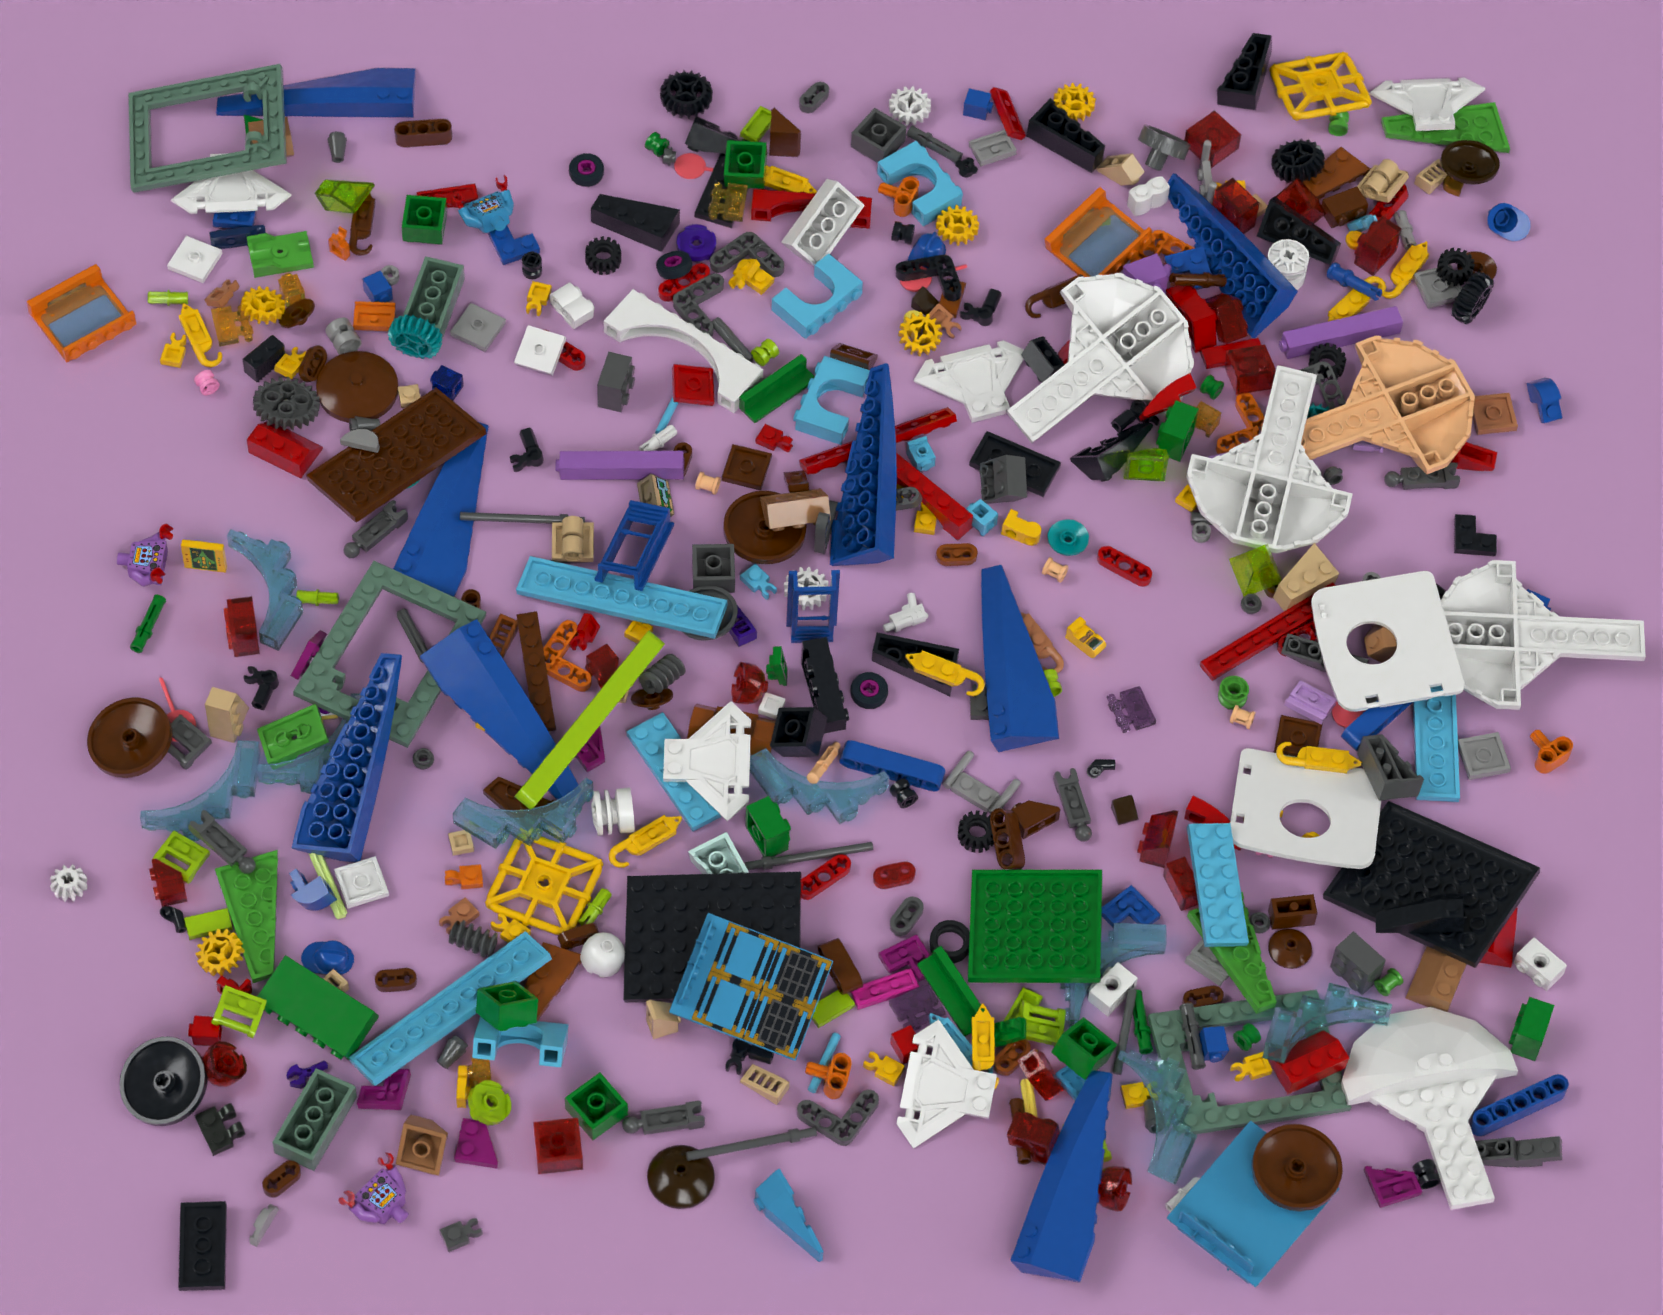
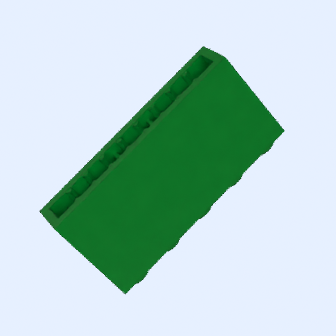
M286 955L257 996L267 1000L264 1008L266 1013L270 1015L273 1011L279 1015L277 1019L287 1026L290 1023L296 1026L295 1031L304 1037L307 1035L314 1038L313 1043L323 1049L325 1046L332 1049L331 1054L340 1060L343 1057L349 1060L348 1057L357 1051L379 1018V1015Z

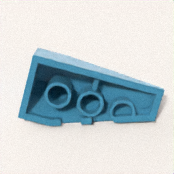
M779 1168L755 1190L754 1204L758 1211H763L764 1215L820 1262L823 1260L824 1251L811 1226H805L804 1212L801 1206H795L792 1196L794 1192Z

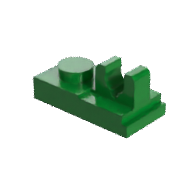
M774 646L773 655L769 656V664L766 665V674H768L769 680H778L779 685L787 686L788 666L782 646Z
M1017 1017L994 1023L995 1047L1026 1039V1018Z

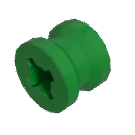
M653 132L645 142V148L652 150L657 157L662 156L664 148L669 146V140L661 138L657 132Z
M1210 374L1203 381L1200 392L1203 394L1207 393L1211 399L1215 400L1221 393L1224 382L1215 380L1214 376Z
M1246 1023L1241 1031L1238 1030L1233 1034V1039L1239 1048L1248 1051L1253 1043L1256 1044L1261 1040V1035L1254 1025Z

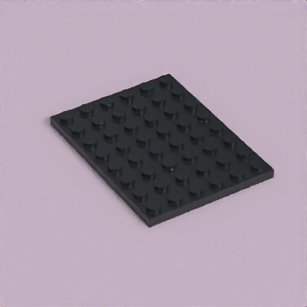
M1388 801L1380 812L1375 856L1372 864L1363 869L1342 867L1323 893V899L1376 923V912L1439 894L1464 893V932L1399 934L1476 968L1539 875L1540 867Z
M801 872L627 876L624 1002H646L648 1000L672 1002L688 965L687 962L690 960L696 939L699 937L708 913L801 948Z

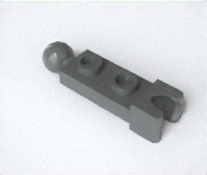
M1450 463L1447 467L1427 475L1420 467L1401 468V475L1390 471L1385 475L1384 482L1389 487H1396L1399 483H1402L1403 489L1437 487L1455 489L1460 484V476H1454L1458 464Z
M390 501L379 514L352 535L354 542L347 543L343 549L346 557H357L360 548L368 552L394 529H398L407 522V511L403 509L397 512L396 501Z
M1074 768L1070 769L1071 774L1068 779L1063 778L1060 772L1057 771L1053 777L1054 785L1059 794L1069 827H1077L1075 831L1076 838L1081 842H1086L1092 836V831L1087 826V824L1091 823V818L1079 785L1076 770Z
M201 811V821L203 824L190 821L188 825L189 831L198 839H201L228 865L232 867L237 862L240 871L244 874H250L255 870V861L250 857H244L247 849L220 826L207 811Z
M692 1101L686 1102L684 1105L640 1111L641 1119L628 1116L624 1119L622 1127L624 1131L630 1134L637 1132L639 1128H643L644 1135L687 1128L689 1130L703 1128L705 1126L704 1116L694 1115L701 1112L702 1102Z

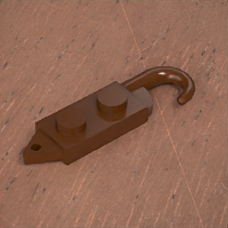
M367 188L359 197H355L351 222L349 249L353 254L359 256L370 253L373 247L370 244L365 250L357 248V240L370 237L372 231L375 198H372Z
M1076 275L1030 296L1025 304L1028 316L1031 318L1041 317V314L1033 313L1031 308L1035 302L1040 300L1048 308H1056L1065 304L1066 302L1060 291L1077 277H1083V275Z

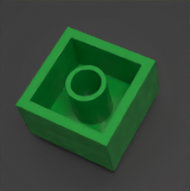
M727 140L724 167L725 187L764 189L767 142Z
M406 195L402 221L403 241L443 245L447 218L446 198Z
M1177 400L1173 407L1169 406L1165 416L1167 419L1165 423H1161L1158 430L1159 436L1156 445L1159 447L1157 454L1178 462L1181 461L1194 434L1199 408Z
M769 796L746 806L745 827L763 857L771 856L772 858L788 850L791 827L787 819H783L780 815L781 811L778 804L772 802Z
M517 981L477 988L476 1013L496 1030L506 1031L509 1028L526 1027L528 1024L537 1023L538 998Z
M1529 997L1527 1004L1522 1003L1508 1043L1512 1045V1054L1536 1061L1555 1005Z
M1083 1017L1060 1036L1051 1053L1071 1068L1078 1076L1086 1080L1094 1070L1097 1071L1107 1063L1118 1044Z
M600 1072L565 1097V1109L592 1141L628 1116L627 1102Z

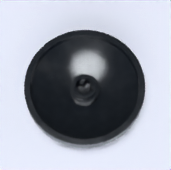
M158 1037L146 1041L130 1054L122 1068L120 1094L123 1103L133 1116L149 1125L168 1126L176 1124L190 1116L203 1100L208 1083L206 1064L200 1053L192 1045L179 1038Z

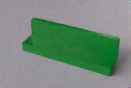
M800 354L739 396V408L756 423L806 389L810 379L815 377L806 368L807 359Z
M940 946L933 951L931 956L919 962L917 967L963 1036L966 1037L972 1033L971 1018L975 1017L981 1004L943 947Z

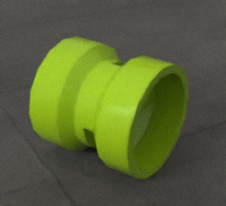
M767 338L761 343L760 347L756 346L751 350V354L757 364L765 366L769 359L779 355V349L771 339Z
M1054 669L1044 670L1043 672L1048 680L1053 696H1058L1062 692V687L1057 681L1059 678L1057 671Z

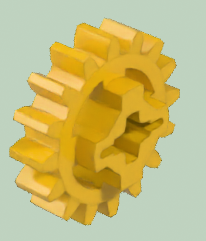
M1071 83V87L1064 84L1063 89L1058 88L1057 93L1054 94L1053 101L1056 107L1062 108L1067 112V116L1070 119L1073 118L1077 121L1080 118L1084 121L1085 115L1090 117L1091 112H1094L1096 98H1093V92L1088 93V87L1083 89L1082 84L1076 87L1074 83Z
M958 205L955 206V209L949 206L947 212L942 210L941 215L937 216V235H942V241L948 239L950 245L956 242L957 246H959L962 241L966 245L968 239L973 241L974 235H978V216L973 215V210L967 212L965 206L962 209H959Z
M258 286L257 290L250 288V292L245 291L241 300V311H245V317L251 316L250 321L256 319L258 324L264 321L268 325L270 320L276 323V319L282 318V314L285 311V300L281 299V294L276 295L275 289L269 291V287H266L264 290Z
M920 312L916 317L912 313L911 319L905 317L904 323L900 324L899 328L901 330L898 332V336L902 338L899 343H905L904 350L910 348L911 355L915 351L918 352V356H921L922 352L929 355L930 349L935 351L936 345H940L941 340L939 338L942 337V332L939 330L941 325H935L937 319L930 320V314L923 317L922 312ZM923 329V334L917 339L918 333Z
M217 929L216 934L210 931L209 938L202 937L201 939L204 943L197 945L200 950L196 952V956L199 958L197 962L206 973L209 972L212 976H215L217 972L220 976H223L224 971L230 974L232 973V967H239L236 962L243 961L240 955L245 952L242 948L243 943L234 932L230 933L228 929H225L223 933L220 929Z

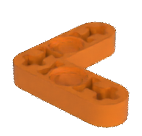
M1155 230L1152 232L1151 243L1147 247H1143L1138 252L1136 258L1130 261V263L1148 257L1143 253L1146 250L1152 251L1154 254L1160 255L1162 253L1167 256L1179 253L1173 252L1170 249L1173 246L1179 247L1181 249L1180 252L1194 249V247L1165 231ZM1159 238L1162 239V240H1159L1158 243H1157L1156 246H1155V240H1158Z
M1239 393L1235 402V407L1247 428L1220 437L1216 444V452L1218 454L1229 452L1230 449L1242 444L1238 440L1240 437H1246L1249 441L1253 440L1255 436L1259 435V426L1260 431L1262 430L1264 415L1250 393ZM1256 415L1259 420L1251 421L1248 419V416Z
M566 620L559 625L543 647L545 661H547L549 654H551L550 663H546L547 675L577 691L585 692L592 685L590 673L563 659V656L570 648L569 643L571 639L578 635L576 631L577 624L574 621ZM571 628L572 632L569 631L565 636V630H569ZM554 643H561L563 648L554 650L551 646ZM561 668H568L570 673L561 675L558 671ZM583 678H585V679H586V682L583 681V682L580 684L579 681H578V679H579V680H583Z

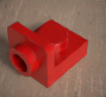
M222 975L216 981L217 991L222 994L225 985L252 994L251 980L248 978L240 986L233 979H226Z

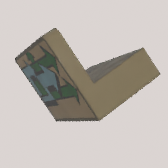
M650 474L637 483L640 502L670 508V517L674 515L671 492L667 480Z

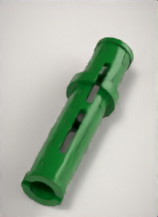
M154 595L141 625L136 628L135 638L130 645L132 651L142 653L147 640L151 638L153 634L152 629L166 603V599L163 596Z
M1137 990L1133 1009L1134 1036L1138 1040L1139 1053L1145 1055L1153 1052L1150 1038L1152 1032L1147 1022L1143 993L1141 990Z

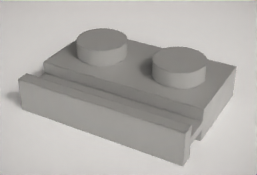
M1005 130L969 141V148L972 149V153L980 167L1014 156L1017 152L1011 139L1006 135Z
M1203 939L1184 961V963L1219 986L1229 977L1210 948L1204 947Z

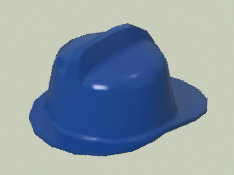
M1499 203L1488 211V226L1496 234L1511 241H1520L1528 235L1531 222L1528 215L1507 203Z
M936 232L924 234L915 243L909 254L908 261L945 255V244L937 236Z
M336 940L321 941L308 945L301 955V961L303 966L313 973L328 974L334 969L342 975L352 968L354 955L351 949Z

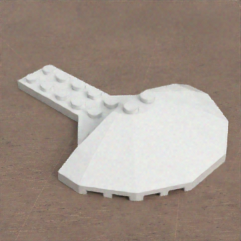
M1122 273L1077 277L1060 291L1072 312L1068 363L1008 409L1006 413L1032 444L1093 395L1141 400L1149 404L1167 385L1191 373L1194 366V358H1192L1191 352L1192 345L1189 339L1188 321L1160 287L1145 284L1141 280L1129 278ZM1167 411L1162 412L1159 415L1163 418L1166 415Z
M1277 365L1261 434L1245 444L1242 443L1230 449L1229 452L1221 456L1208 458L1196 454L1191 455L1186 478L1199 512L1232 543L1280 553L1318 543L1348 515L1353 493L1333 489L1328 482L1326 483L1321 476V471L1313 460L1309 459L1301 445L1316 382V374Z
M1492 560L1479 569L1471 570V573L1456 577L1451 587L1441 599L1464 679V691L1496 709L1520 710V690L1559 657L1644 661L1646 657L1644 621L1559 617L1554 611H1549L1544 606V603L1532 592L1529 593L1522 587V583L1516 579V561Z
M1433 1007L1384 1015L1353 1044L1341 1082L1347 1105L1370 1102L1376 1106L1380 1105L1388 1109L1390 1114L1403 1121L1407 1120L1415 1124L1417 1129L1425 1133L1450 1210L1494 1202L1495 1197L1469 1125V1120L1495 1079L1517 1075L1518 1069L1511 1050L1477 1021Z

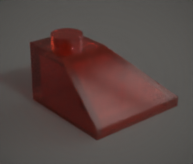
M1297 178L1275 196L1313 224L1326 214L1319 199Z

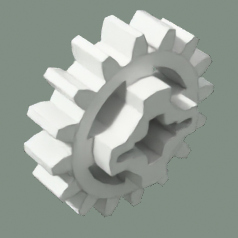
M905 86L904 91L897 89L896 94L892 93L891 99H889V113H893L892 118H898V122L905 121L907 126L909 122H912L913 125H916V121L923 123V119L928 118L931 112V99L927 98V93L921 94L922 89L915 91L914 86H912L911 90H908Z
M799 567V572L797 573L798 587H828V580H825L824 574L818 575V569L812 572L810 567L807 568V571ZM788 575L786 576V582H784L785 597L788 595ZM799 595L798 606L801 605L802 610H805L806 606L813 610V605L816 604L820 607L821 601H826L827 595Z

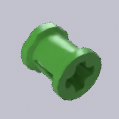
M1390 968L1384 977L1374 981V986L1381 995L1388 996L1393 988L1397 985H1402L1404 981L1397 970Z

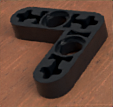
M948 255L903 261L895 267L896 278L901 281L937 276L946 300L957 301L962 296L961 284L953 260ZM921 266L929 267L926 270L919 269ZM945 276L953 277L950 280L943 279Z

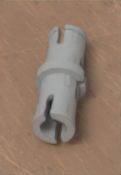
M1401 210L1399 211L1400 217L1396 212L1394 218L1398 225L1397 232L1402 238L1404 249L1408 250L1411 247L1410 244L1414 246L1417 244L1414 240L1413 227L1409 224L1407 213Z

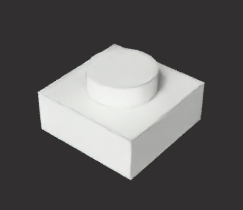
M766 692L759 706L758 714L776 719L778 709L784 707L786 699Z

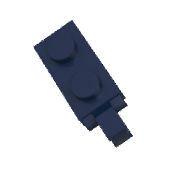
M254 225L209 232L211 246L219 249L248 246L246 236L266 233L265 226Z

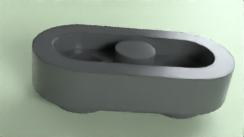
M906 898L891 917L890 930L893 934L897 936L907 935L923 914L924 908L923 902L919 898ZM913 908L916 911L910 912L909 909ZM901 924L904 927L898 928L897 925Z

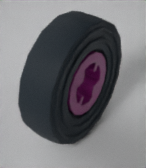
M583 153L574 157L570 162L569 175L571 180L582 187L594 186L604 176V165L598 156L591 153Z
M684 251L666 253L657 260V272L664 279L671 280L683 277L692 269L691 257Z
M873 672L859 674L851 684V697L859 707L875 709L886 701L888 684L879 674ZM866 688H870L873 693L866 691Z

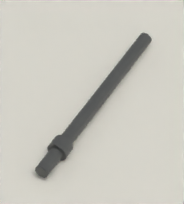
M460 512V520L543 524L562 522L565 517L569 516L568 514L551 516Z
M866 842L774 858L766 856L761 857V860L745 862L747 870L760 868L767 870L772 869V866L834 857L839 854L846 855L873 850V843Z
M815 1127L802 1130L798 1128L790 1129L787 1133L686 1152V1159L690 1161L790 1141V1143L799 1142L800 1139L817 1136V1131Z

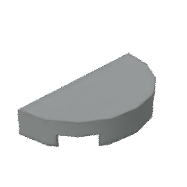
M367 429L350 431L340 439L341 445L376 453H378L380 448L377 436L374 432Z
M270 1204L268 1209L264 1208L253 1225L256 1227V1230L249 1238L251 1245L258 1246L277 1214L278 1207Z

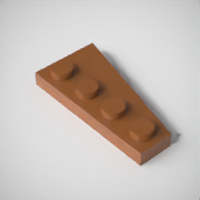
M1340 147L1324 161L1322 173L1317 174V178H1311L1310 181L1305 180L1303 183L1300 182L1290 191L1289 196L1303 207H1306L1325 197V194L1339 190L1342 185L1350 184L1362 175L1366 176L1371 168Z
M545 942L542 943L541 946L550 953L552 960L529 975L524 987L538 998L537 1021L549 1007L552 999L561 991V987L567 979L569 980L573 975L576 967L582 963L581 954Z

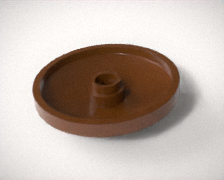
M365 351L347 352L334 357L321 369L316 382L317 396H319L322 408L337 420L349 423V419L354 418V416L378 419L392 408L397 399L398 378L394 368L384 358Z
M773 491L750 492L739 497L729 506L724 517L723 533L727 544H734V553L739 557L757 564H776L791 558L802 547L806 537V524L802 528L787 526L784 530L773 531L765 523L760 497L780 493Z
M138 697L121 699L103 709L92 722L87 736L88 752L96 766L104 773L118 778L136 777L153 769L165 757L172 742V726L164 710L155 702Z
M1302 1124L1282 1125L1266 1133L1255 1148L1251 1166L1253 1179L1260 1192L1273 1204L1291 1211H1308L1328 1202L1339 1187L1343 1171L1341 1156L1334 1143L1319 1130Z

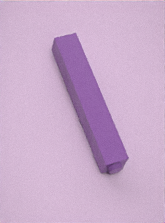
M1397 306L1285 331L1282 334V339L1279 341L1281 352L1285 353L1286 358L1291 359L1311 354L1314 347L1317 346L1319 348V344L1322 343L1324 347L1326 343H1330V347L1335 344L1336 348L1356 344L1376 335L1382 338L1400 334L1403 320Z
M560 451V457L556 459L555 466L556 472L560 473L561 480L644 479L650 474L663 479H684V452Z

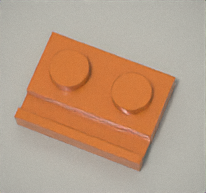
M355 301L354 330L388 331L395 319L396 303Z

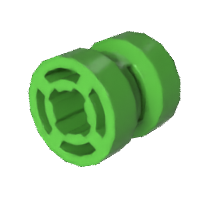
M1342 112L1337 113L1336 116H1330L1329 133L1334 136L1346 135L1348 132L1349 113Z

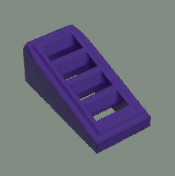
M737 605V619L739 618L740 620L736 621L729 633L737 646L740 647L757 639V631ZM743 624V626L735 628L736 626Z

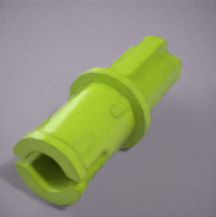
M167 290V292L149 291L148 303L167 304V306H170V304H188V292H170V290Z
M316 589V591L297 590L296 601L298 604L309 603L315 604V606H319V604H338L339 594L320 592L319 589Z
M600 889L594 900L587 904V910L578 920L581 926L585 922L586 924L594 923L598 915L603 913L602 909L612 896L609 890Z

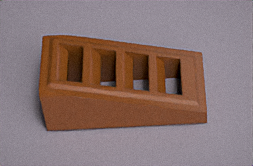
M500 613L489 638L494 646L501 648L499 653L504 658L519 629L516 619ZM502 625L511 627V630L502 628ZM499 631L508 634V637L499 635ZM495 638L505 641L504 645L494 641Z

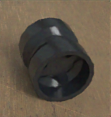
M895 221L891 240L896 242L901 240L906 244H911L915 225H903L902 222Z
M527 252L522 257V273L528 279H537L542 274V258L536 252Z
M900 779L889 788L890 793L893 797L897 798L898 805L903 809L911 806L918 799L917 793L911 790V784L907 779Z
M1426 1159L1413 1165L1412 1168L1415 1175L1419 1178L1418 1182L1421 1189L1435 1187L1441 1182L1438 1173L1435 1172L1434 1160Z

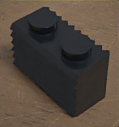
M274 335L268 337L242 359L244 372L254 381L260 382L265 375L274 370L276 363L285 354L284 344Z
M1044 336L1030 340L1021 354L1027 366L1033 370L1041 383L1065 365L1063 364L1064 361H1061L1057 352L1052 349V346H1050V343L1047 342L1048 340Z

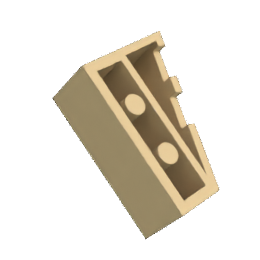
M1314 543L1278 584L1273 598L1283 611H1286L1319 589L1326 587L1332 582L1335 584L1339 572Z
M212 687L205 702L210 736L235 743L237 736L242 734L243 721L249 707L237 693Z

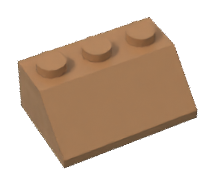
M821 488L760 497L765 523L773 531L784 530L787 526L802 528L808 523L816 525L819 512L830 514L828 495Z
M1427 946L1406 999L1426 1007H1433L1448 1012L1467 964Z

